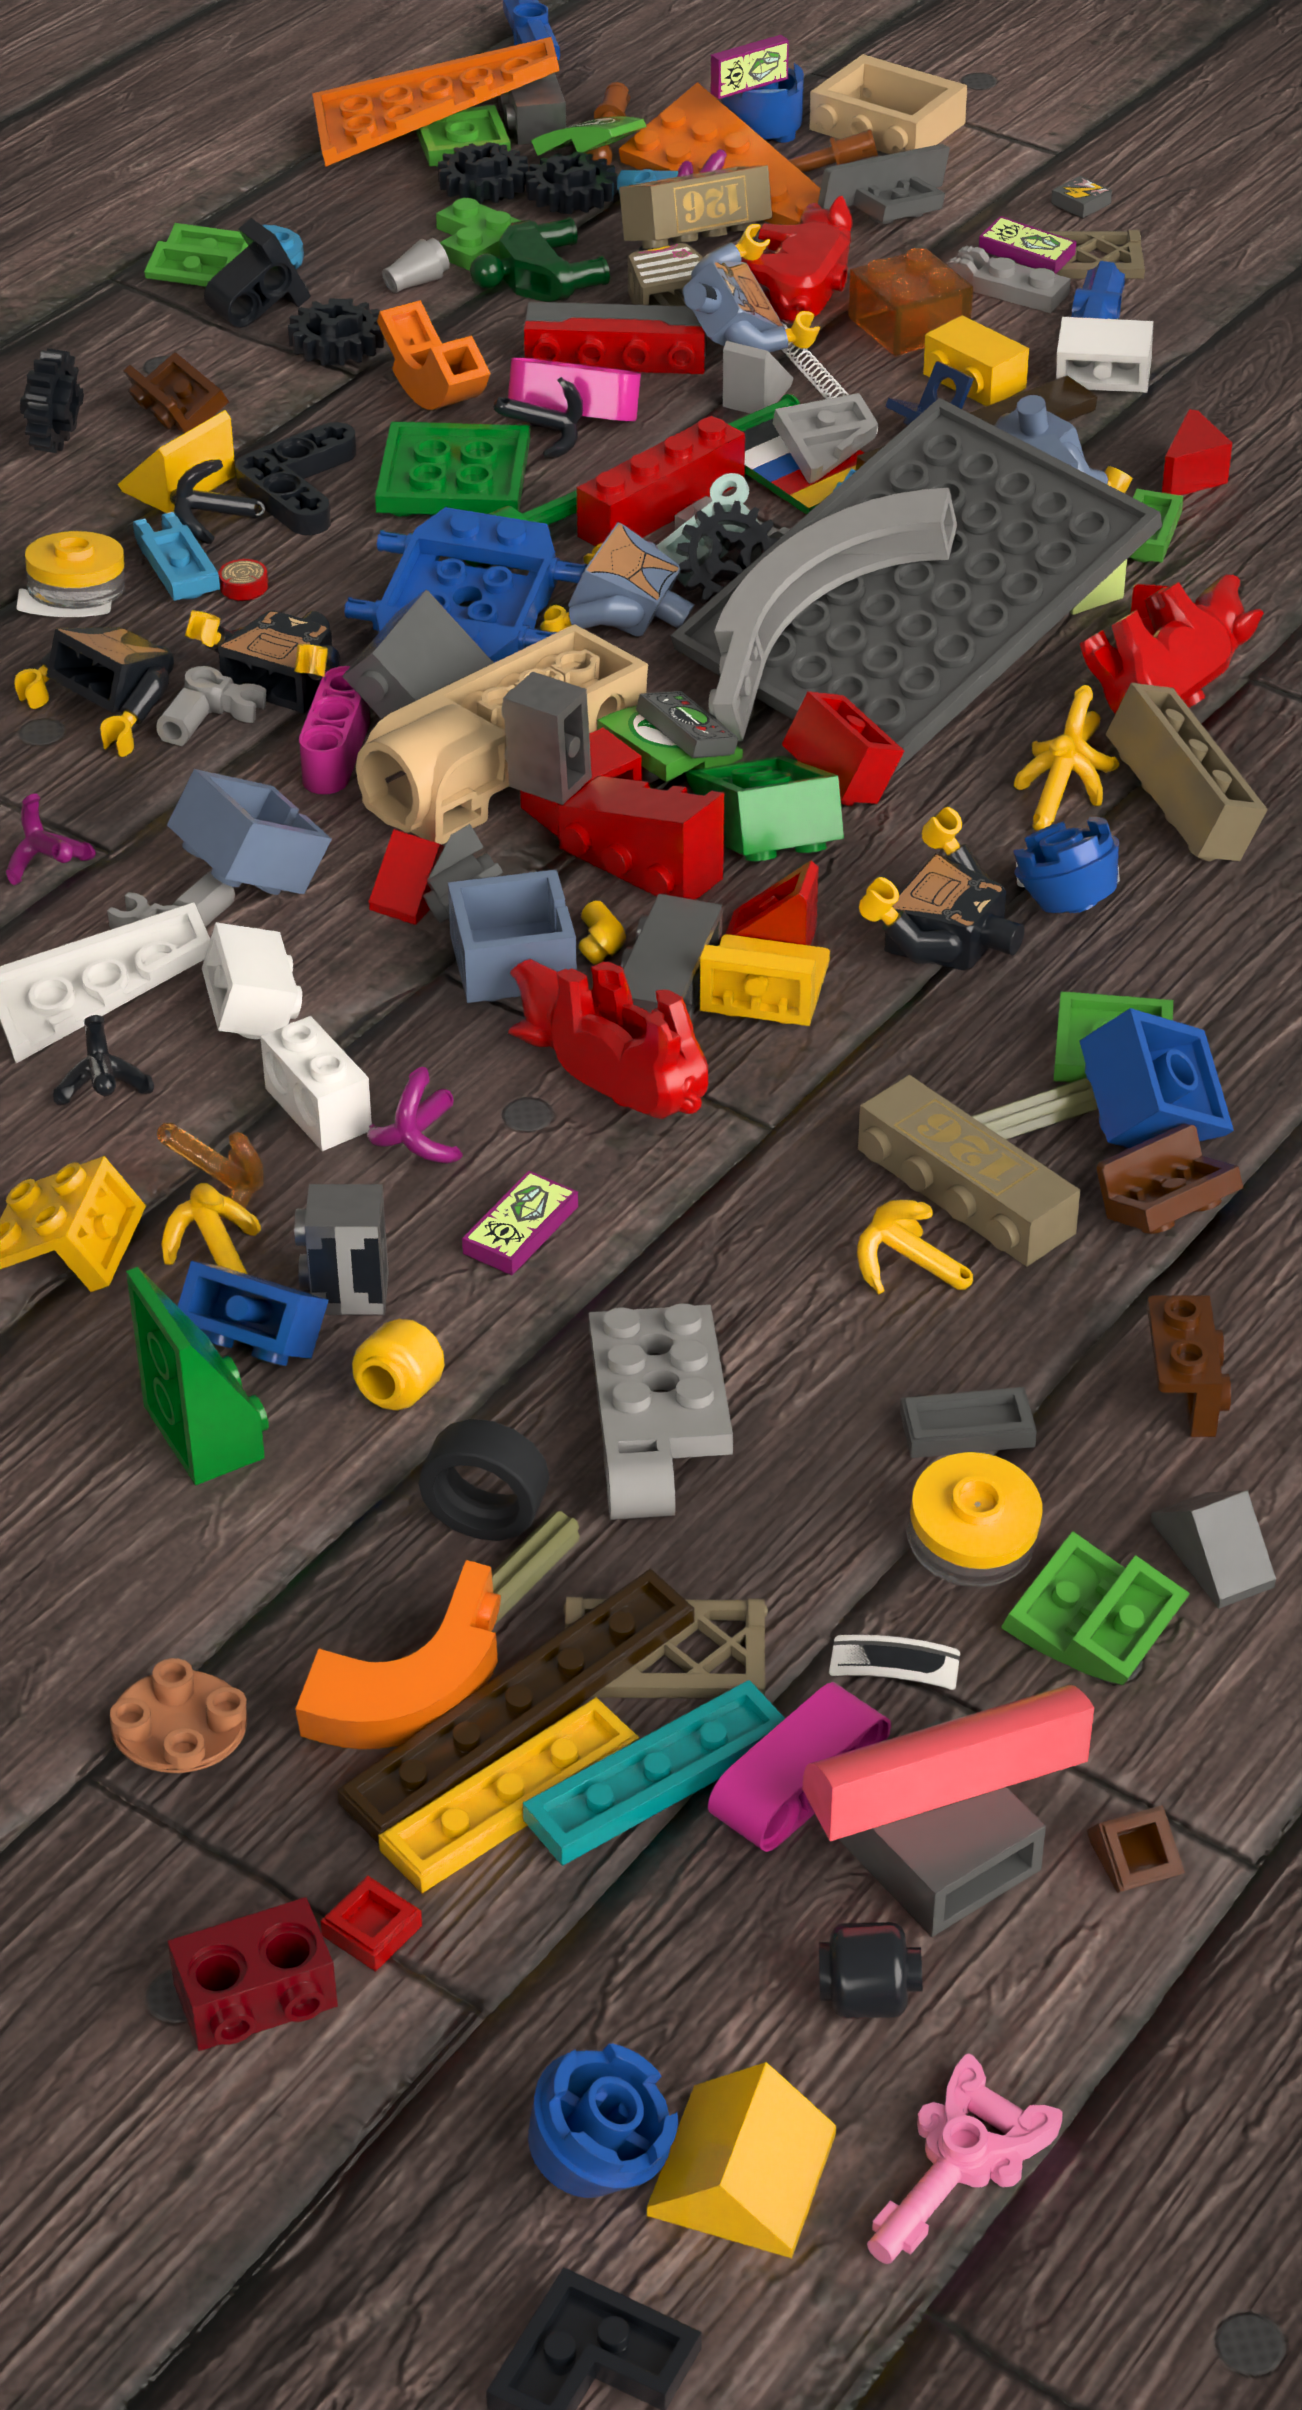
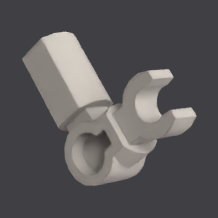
M197 666L191 668L185 674L184 688L158 718L156 724L157 733L162 741L183 746L208 713L223 714L226 711L239 721L253 723L256 717V707L264 709L266 706V689L256 684H234L232 678L223 676L221 672L212 667Z
M209 871L181 895L173 905L162 906L154 903L150 906L144 896L128 892L125 895L126 911H120L113 907L107 910L109 928L112 930L193 902L206 927L234 902V888L217 880Z

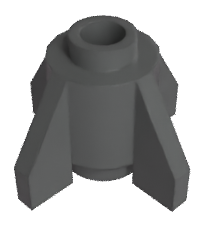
M470 824L451 834L427 880L431 891L423 895L439 924L447 919L449 920L448 882L502 876L501 874L503 873L499 864H495L487 852L477 858L472 855L484 847Z

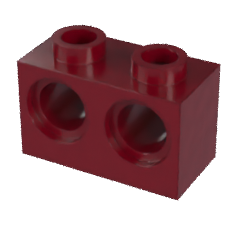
M307 1897L167 1941L174 1986L198 2051L221 2044L231 2045L239 2043L252 2034L289 2022L306 2021L317 2016L320 2012L338 2007L334 1963Z

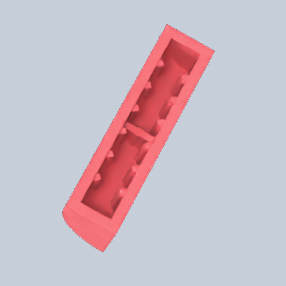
M1066 1685L810 1763L804 1770L802 1789L829 1841H834L1088 1762L1094 1706L1079 1688L1074 1685Z

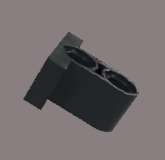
M252 218L238 229L248 247L208 282L204 292L206 305L233 326L239 328L252 324L282 296L298 308L311 297L276 235Z

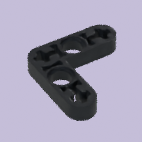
M330 422L239 457L235 464L237 487L249 498L261 500L265 504L266 511L291 531L300 535L323 533L331 526L329 499L304 479L352 460L356 456L355 430L346 423Z

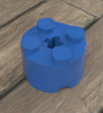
M794 63V70L788 68V79L721 98V103L763 139H772L781 143L793 141L796 137V131L803 122V70Z

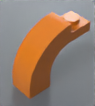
M421 300L379 312L377 323L395 358L392 370L405 392L416 404L427 410H433L478 397L484 391L491 373L472 335L442 344Z
M469 1560L465 1561L439 1630L425 1646L409 1656L388 1662H367L318 1649L295 1708L300 1736L321 1743L351 1749H382L400 1746L485 1686L498 1663L496 1633L492 1632L499 1613L501 1595L493 1593L492 1568Z

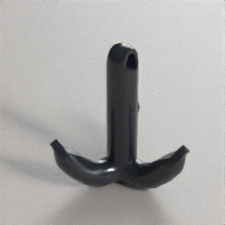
M560 377L557 381L562 386L563 394L567 401V410L565 412L502 397L497 398L493 406L497 413L505 417L528 422L534 427L540 426L561 431V438L551 448L543 452L545 458H557L566 454L574 447L578 438L576 424L583 414V400L575 385L563 377Z
M219 459L204 461L185 471L178 480L177 489L173 490L170 494V500L175 505L174 513L182 525H187L194 537L206 544H212L214 536L194 517L191 509L259 518L266 510L265 504L259 499L193 490L198 482L223 467L222 461ZM256 504L259 506L257 513L254 510Z
M91 1015L84 1019V1025H86L87 1057L75 1065L62 1079L60 1084L54 1088L53 1099L57 1105L68 1104L70 1098L90 1079L94 1090L104 1097L111 1095L115 1091V1078L138 1090V1093L150 1094L153 1092L154 1083L150 1075L143 1073L129 1062L109 1054L103 1024L105 1023L104 1017Z

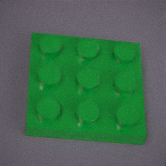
M391 421L375 494L376 513H391L395 516L437 514L447 507L488 514L504 506H511L519 512L530 445V425Z

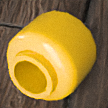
M401 1318L384 1323L356 1349L352 1361L353 1378L363 1395L375 1405L394 1411L412 1407L440 1380L445 1366L443 1350L437 1338L425 1326L414 1320Z

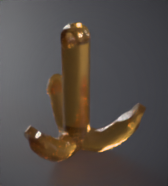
M172 1122L163 1123L158 1127L156 1135L159 1142L232 1189L227 1197H230L244 1208L247 1207L253 1193L263 1186V1164L246 1135L240 1132L230 1134L229 1141L232 1149L229 1151V1159H227ZM165 1130L170 1131L171 1137L166 1136Z

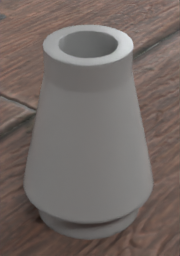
M431 238L427 241L420 239L391 266L383 269L382 276L389 290L397 293L406 288L441 279L443 272L449 269V259L443 246L436 239Z

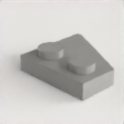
M860 393L775 409L773 425L808 483L818 481L876 437L878 422Z

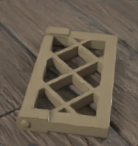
M1139 230L1047 231L1076 241V245H1080L1076 247L1075 255L1056 275L1071 279H1085L1088 270L1095 268L1100 261L1115 263L1121 260L1125 263L1115 264L1117 269L1125 274V279H1144L1145 266ZM1098 249L1107 255L1099 259L1089 254V252ZM1075 260H1078V261H1080V262H1082V263H1072V262H1074Z
M566 1597V1603L563 1606L565 1628L606 1599ZM685 1599L694 1607L695 1622L591 1697L714 1699L747 1680H750L765 1696V1617L768 1614L765 1599ZM709 1620L745 1621V1628L731 1638ZM698 1629L720 1646L699 1664L676 1647ZM665 1655L686 1673L642 1672ZM730 1656L746 1667V1674L710 1673Z

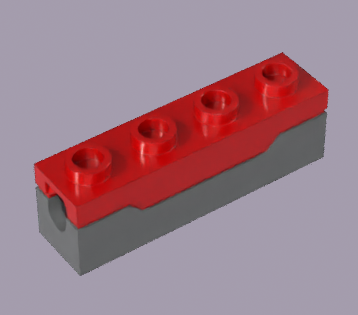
M528 302L524 325L525 358L644 373L704 374L707 335L693 310L687 306Z

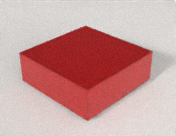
M367 1875L320 1921L321 1932L324 1938L376 1972L422 1927V1912Z

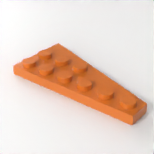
M552 37L312 93L325 166L339 162L560 71Z
M698 82L646 125L647 127L641 129L619 148L621 163L638 170L678 171L679 166L687 160L693 165L692 174L699 173L710 155L716 153L718 149L724 150L727 154L722 169L736 166L768 165L772 218L763 221L771 224H800V218L804 209L811 203L818 204L821 188Z

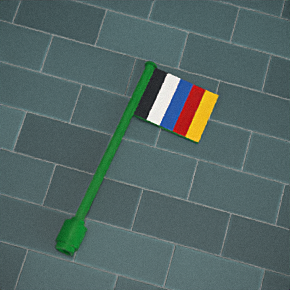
M785 394L781 401L729 423V425L745 433L744 473L807 515L833 492L838 482L843 483L851 469L856 470L857 456L864 454V452L859 449L818 481L808 483L773 425L775 409L800 404L794 395ZM577 490L523 514L511 506H504L488 514L550 525L577 513ZM465 560L470 566L477 567L479 565L482 567L492 566L491 564Z

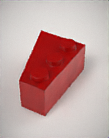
M598 776L576 792L563 805H558L560 849L656 897L658 894L697 900L723 880L724 792L710 791L703 796L688 794L686 787L672 786L666 791L651 789L648 782Z

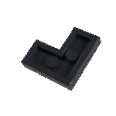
M563 2267L487 2389V2409L576 2410L594 2379H597L660 2410H666L702 2349V2332Z

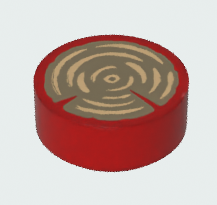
M237 559L224 564L219 569L220 591L224 596L232 600H253L263 595L268 589L267 568L259 561Z

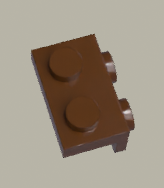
M176 352L147 377H144L131 365L123 370L132 383V386L127 389L130 395L145 411L151 407L150 410L167 430L175 426L185 434L214 417L217 412L229 403V400L219 387Z
M1187 1123L1099 1162L1096 1167L1107 1219L1138 1228L1141 1232L1147 1234L1167 1231L1175 1225V1220L1189 1213L1213 1209L1221 1204V1198L1243 1188L1239 1166L1202 1156L1197 1128Z
M1210 1295L1150 1296L1148 1298L1147 1311L1158 1390L1162 1393H1185L1191 1437H1216L1219 1412L1230 1410L1231 1382L1229 1374H1222L1221 1371L1224 1362V1336L1222 1330H1215Z

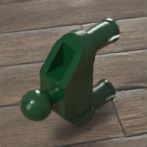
M572 217L538 225L530 219L511 223L499 239L500 259L492 254H482L475 258L470 267L472 281L481 288L491 289L504 279L516 295L544 302L567 299L577 289L601 284L607 285L610 281V271L608 263L603 256L569 264L552 249L577 244L578 233Z

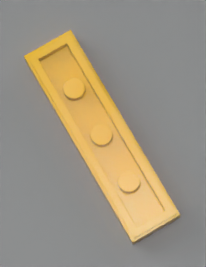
M595 1697L378 1835L379 1849L422 1894L526 1827L527 1824L523 1821V1802L639 1740V1737Z

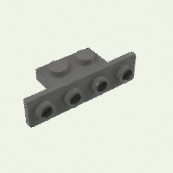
M938 144L827 167L824 170L818 204L822 209H830L834 200L838 196H843L847 206L854 205L869 214V218L872 221L881 224H890L895 219L908 216L921 217L924 213L940 210L943 207L945 193L936 187H941L943 184L950 148L944 144Z

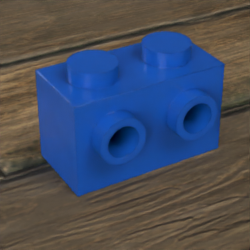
M191 1261L178 1307L209 1338L212 1344L232 1348L234 1341L237 1340L254 1346L251 1356L287 1366L289 1356L312 1358L329 1300L223 1266Z

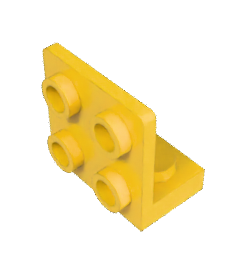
M728 934L723 935L719 946L705 945L700 957V1011L720 1013L726 1016L776 1021L782 1024L810 1026L830 961V950L823 947Z
M105 1156L83 1164L77 1162L70 1163L56 1174L37 1181L34 1179L24 1180L8 1194L6 1198L7 1206L0 1218V1269L55 1250L90 1292L107 1287L113 1279L146 1205Z

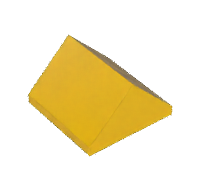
M224 410L157 449L118 483L122 492L158 510L170 513L174 512L175 505L170 500V494L173 490L177 489L180 477L193 466L204 461L217 459L221 460L223 464L219 471L198 482L193 490L209 492L235 477L231 418L227 411Z
M767 2062L694 2085L677 2128L675 2140L671 2145L669 2156L661 2169L648 2202L647 2216L792 2258L836 2135V2125Z

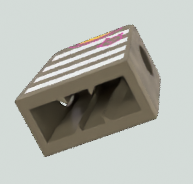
M683 243L648 249L641 246L637 252H633L628 256V292L632 304L687 306L684 301L683 287L691 280L692 270L703 256L688 244Z

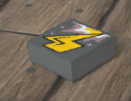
M1079 176L1053 189L1051 203L1080 218H1084L1111 204L1112 190Z

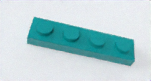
M747 1680L523 1802V1821L563 1866L718 1780L730 1766L779 1725L785 1717L750 1680Z

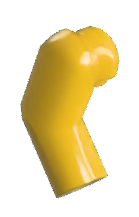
M595 900L587 904L582 910L581 918L588 926L590 934L579 941L578 948L592 964H599L608 954L613 956L624 945L626 934L621 923L603 902Z

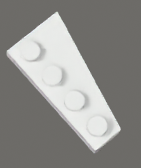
M193 902L0 966V1022L15 1062L18 1063L85 1026L84 1019L91 1015L103 1016L203 961L210 943V937L195 903Z

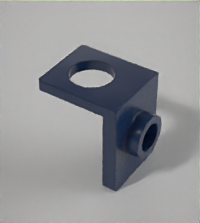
M937 361L919 404L888 398L885 407L904 416L903 423L909 425L938 399L937 389L939 384L944 379L951 378L956 385V394L950 403L962 409L974 379Z

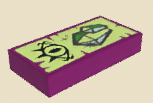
M777 35L711 54V94L717 99H721L788 79L789 40L782 35Z
M1000 216L979 236V248H983L986 253L1012 259L1015 263L1034 269H1050L1057 274L1075 255L1076 241Z
M528 1171L462 1238L463 1254L513 1275L578 1208V1191Z

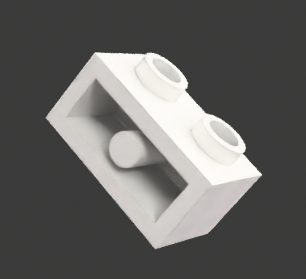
M1062 317L1057 347L1056 379L1068 375L1088 390L1147 393L1152 360L1153 321Z
M215 923L203 962L202 972L218 1031L238 1033L250 1039H260V1036L289 1024L290 1019L298 1017L302 1004V989L295 984L292 974L293 960L291 955L286 954L280 932Z

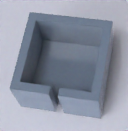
M197 769L193 770L167 823V826L183 840L182 847L187 852L204 859L212 867L211 874L217 880L232 887H240L242 883L252 884L274 895H279L281 890L304 894L332 840L306 815L299 814V809L274 786Z
M557 869L448 882L450 936L467 1003L497 1001L503 998L521 996L516 980L510 975V971L519 963L528 959H533L556 971H561L565 968L577 970L576 935L568 907L565 906V897Z

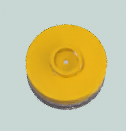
M86 531L59 532L41 537L26 548L27 591L34 600L44 605L63 609L92 608L114 601L125 590L123 547L118 541L109 536Z
M976 1452L957 1453L943 1457L928 1466L915 1484L907 1523V1537L910 1547L916 1558L926 1569L948 1582L968 1587H987L1003 1583L1018 1575L1028 1565L1033 1556L1042 1519L1041 1497L1035 1484L1027 1474L1005 1459Z

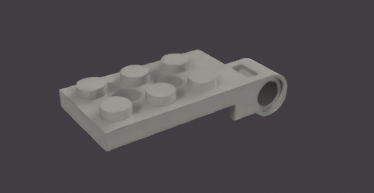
M676 1304L665 1308L634 1310L620 1307L609 1311L589 1312V1334L603 1438L604 1469L610 1520L675 1516V1484L672 1458L733 1454V1432L711 1305ZM659 1353V1354H662V1355H648V1354ZM656 1390H667L668 1392H653V1391H656Z

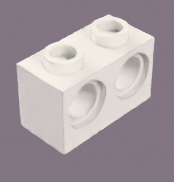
M311 1016L260 1036L265 1089L321 1151L368 1132L370 1129L369 1125H372L369 1078Z

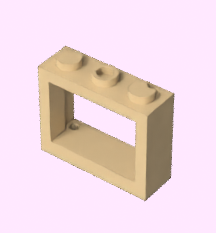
M862 54L810 91L809 130L842 139L871 129L877 151L887 154L937 145L965 124L967 85Z

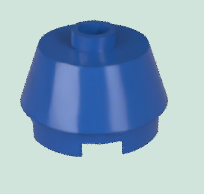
M1089 817L1087 820L1089 827L1066 829L1064 821L1050 825L1024 838L1027 845L1026 850L1017 849L1013 851L1018 865L1014 873L1043 911L1048 913L1082 912L1094 907L1099 901L1115 891L1118 879L1119 839L1111 835L1106 819L1102 817Z
M608 2044L603 2051H576L575 2049L553 2060L542 2072L537 2082L528 2129V2144L532 2158L547 2180L568 2194L583 2198H596L641 2185L652 2179L664 2166L678 2128L677 2112L669 2116L666 2100L656 2086V2082L662 2077L659 2071L638 2053L617 2044Z

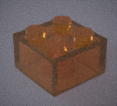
M926 248L910 249L906 254L888 259H875L867 265L850 269L849 318L894 356L925 348L926 333L961 315L971 319L973 286Z

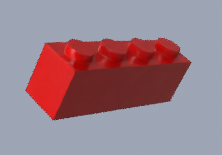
M710 416L576 487L577 537L596 547L604 543L617 522L625 525L641 538L675 520L677 513L705 496L710 497V488L717 478L729 473H736L744 477L745 433L725 423L722 419ZM734 487L727 488L723 493L733 489Z

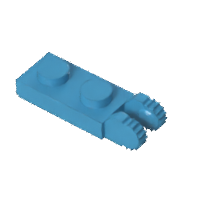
M174 512L162 514V530L157 532L153 531L145 519L133 521L137 544L174 601L195 599L204 593L220 590L218 571L188 526L182 525Z

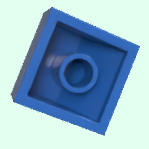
M1129 1008L1079 1040L1086 1063L1085 1074L1092 1085L1100 1113L1099 1124L1106 1135L1108 1143L1132 1148L1184 1123L1194 1125L1197 1128L1199 1141L1223 1137L1234 1131L1205 1030Z

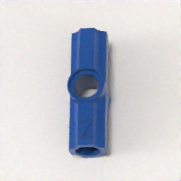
M503 0V11L514 34V45L552 37L557 61L560 60V47L548 23V7L539 3L538 0Z
M1100 261L1095 268L1088 270L1083 288H1077L1075 291L1071 317L1119 319L1122 292L1125 286V274L1117 269L1115 263Z

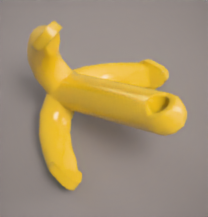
M1084 685L1075 691L1074 700L1065 724L1064 734L1069 735L1073 739L1075 752L1086 756L1095 769L1105 773L1114 771L1119 767L1117 758L1105 755L1087 743V740L1098 729L1101 717L1095 711L1087 712L1089 703L1093 699V693L1089 686ZM1055 739L1032 742V753L1034 756L1049 750L1050 743H1053Z
M1066 734L1058 736L1053 743H1050L1049 750L1039 754L1017 773L1014 781V787L1018 790L1028 788L1037 777L1050 769L1033 816L1032 827L1035 831L1054 823L1072 770L1080 776L1090 796L1091 803L1094 806L1102 805L1103 787L1094 765L1086 756L1075 752L1074 741Z
M200 1183L191 1190L190 1200L178 1205L168 1218L161 1243L164 1263L166 1265H173L175 1263L183 1234L187 1226L195 1220L216 1264L248 1274L219 1215L240 1227L244 1233L256 1236L261 1231L259 1221L256 1216L247 1211L243 1206L230 1197L220 1194L210 1184Z
M913 1200L888 1201L876 1209L872 1222L859 1236L857 1247L859 1267L864 1280L875 1289L878 1295L885 1291L880 1280V1267L877 1257L878 1246L881 1242L887 1244L957 1290H965L972 1285L973 1274L970 1269L919 1238L923 1234V1229L917 1220L928 1219L933 1215L932 1208L927 1203Z

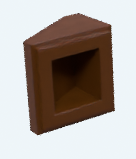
M1163 1805L1101 1822L1087 1829L1090 1843L1117 1893L1185 1873Z

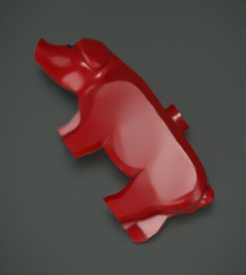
M838 196L830 209H822L817 203L809 204L801 215L800 224L775 225L764 223L760 228L758 239L764 241L770 239V242L760 258L750 261L741 257V262L748 264L757 282L762 284L760 287L781 322L793 324L797 314L802 311L812 312L815 318L823 310L834 291L842 292L845 287L848 275L847 264L851 243L852 217L843 196Z
M1229 574L1221 576L1200 594L1195 603L1191 601L1179 582L1169 587H1164L1144 600L1154 631L1149 632L1144 627L1136 610L1111 625L1117 648L1111 646L1104 630L1097 632L1079 644L1089 670L1100 681L1106 701L1115 714L1131 683L1173 688L1188 708L1206 697L1202 688L1227 670L1234 652L1253 636L1264 614L1261 609L1245 612L1238 594L1241 582L1237 576Z
M533 959L519 963L510 971V975L516 980L520 990L525 1019L514 1024L508 1030V1034L535 1047H552L561 1065L569 1074L587 1086L612 1098L620 1106L630 1107L633 1110L658 1119H664L679 1111L684 1114H693L702 1107L701 1098L707 1092L709 1084L708 1064L693 1032V1024L682 996L670 990L655 991L658 1007L653 1009L652 1013L633 1005L631 991L623 967L611 962H601L591 967L593 989L588 987L587 975L573 968L556 971Z

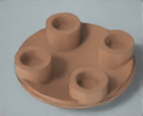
M174 1658L166 1659L155 1665L152 1675L137 1681L126 1689L110 1710L112 1738L118 1749L128 1759L142 1767L166 1773H185L201 1770L229 1756L242 1741L247 1728V1700L244 1693L239 1689L232 1687L216 1676L194 1671L187 1661Z

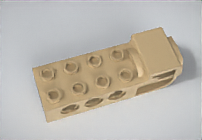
M574 624L412 702L381 719L370 732L365 745L358 752L356 773L358 785L362 793V803L387 825L401 829L406 833L412 832L420 838L442 845L448 841L451 834L470 824L472 828H475L488 820L490 797L509 787L508 763L505 760L506 734L505 720L502 716L503 698L511 689H514L531 672L587 689L589 733L597 730L598 719L621 709L637 705L639 695L646 693L648 663ZM399 771L406 773L389 783L385 780V778Z

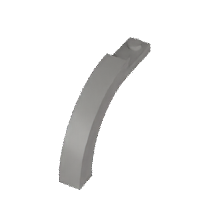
M949 488L922 489L897 493L848 507L804 528L764 557L745 576L732 593L716 625L714 633L721 653L719 664L720 679L717 689H712L709 695V714L739 738L738 741H743L768 655L784 629L799 613L827 592L861 575L899 564L949 560L957 528Z

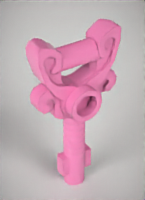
M969 2053L964 2055L955 2066L948 2083L945 2105L932 2102L923 2105L918 2113L919 2135L926 2138L925 2152L933 2165L899 2206L890 2200L873 2220L872 2230L876 2233L867 2243L870 2253L884 2264H891L902 2250L911 2255L928 2235L929 2225L925 2223L928 2217L932 2215L934 2210L937 2209L957 2183H963L971 2187H984L992 2179L1000 2187L1014 2186L1021 2180L1022 2161L1050 2145L1058 2136L1063 2112L1058 2108L1047 2105H1029L1025 2111L987 2088L985 2086L986 2077L982 2065L973 2055ZM970 2111L1005 2135L987 2132L986 2127L980 2120L967 2116Z

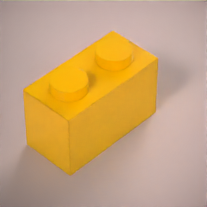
M961 315L925 334L923 374L930 377L937 361L942 362L972 377L974 380L967 397L985 406H989L1026 389L1029 348ZM946 378L941 382V384L956 391V385L951 378Z

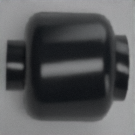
M872 1922L842 1923L837 1925L830 1935V1942H819L820 2001H832L835 2013L845 2019L896 2018L901 2016L907 2008L908 1992L923 1991L921 1947H907L905 1933L897 1923Z

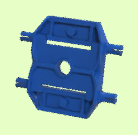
M445 507L408 535L385 532L384 530L380 531L377 539V550L380 552L403 554L382 600L372 602L348 597L344 613L348 619L371 621L373 623V630H378L379 633L397 611L427 589L495 663L557 633L535 629L537 616L548 605L558 580L578 584L588 565L560 561V558L555 557L549 528L545 523ZM440 556L450 557V559L438 561ZM461 560L497 566L491 567L489 569H483L465 566L464 562H462ZM506 567L527 570L529 573L527 576L513 574ZM465 601H475L469 607L459 606L460 603Z

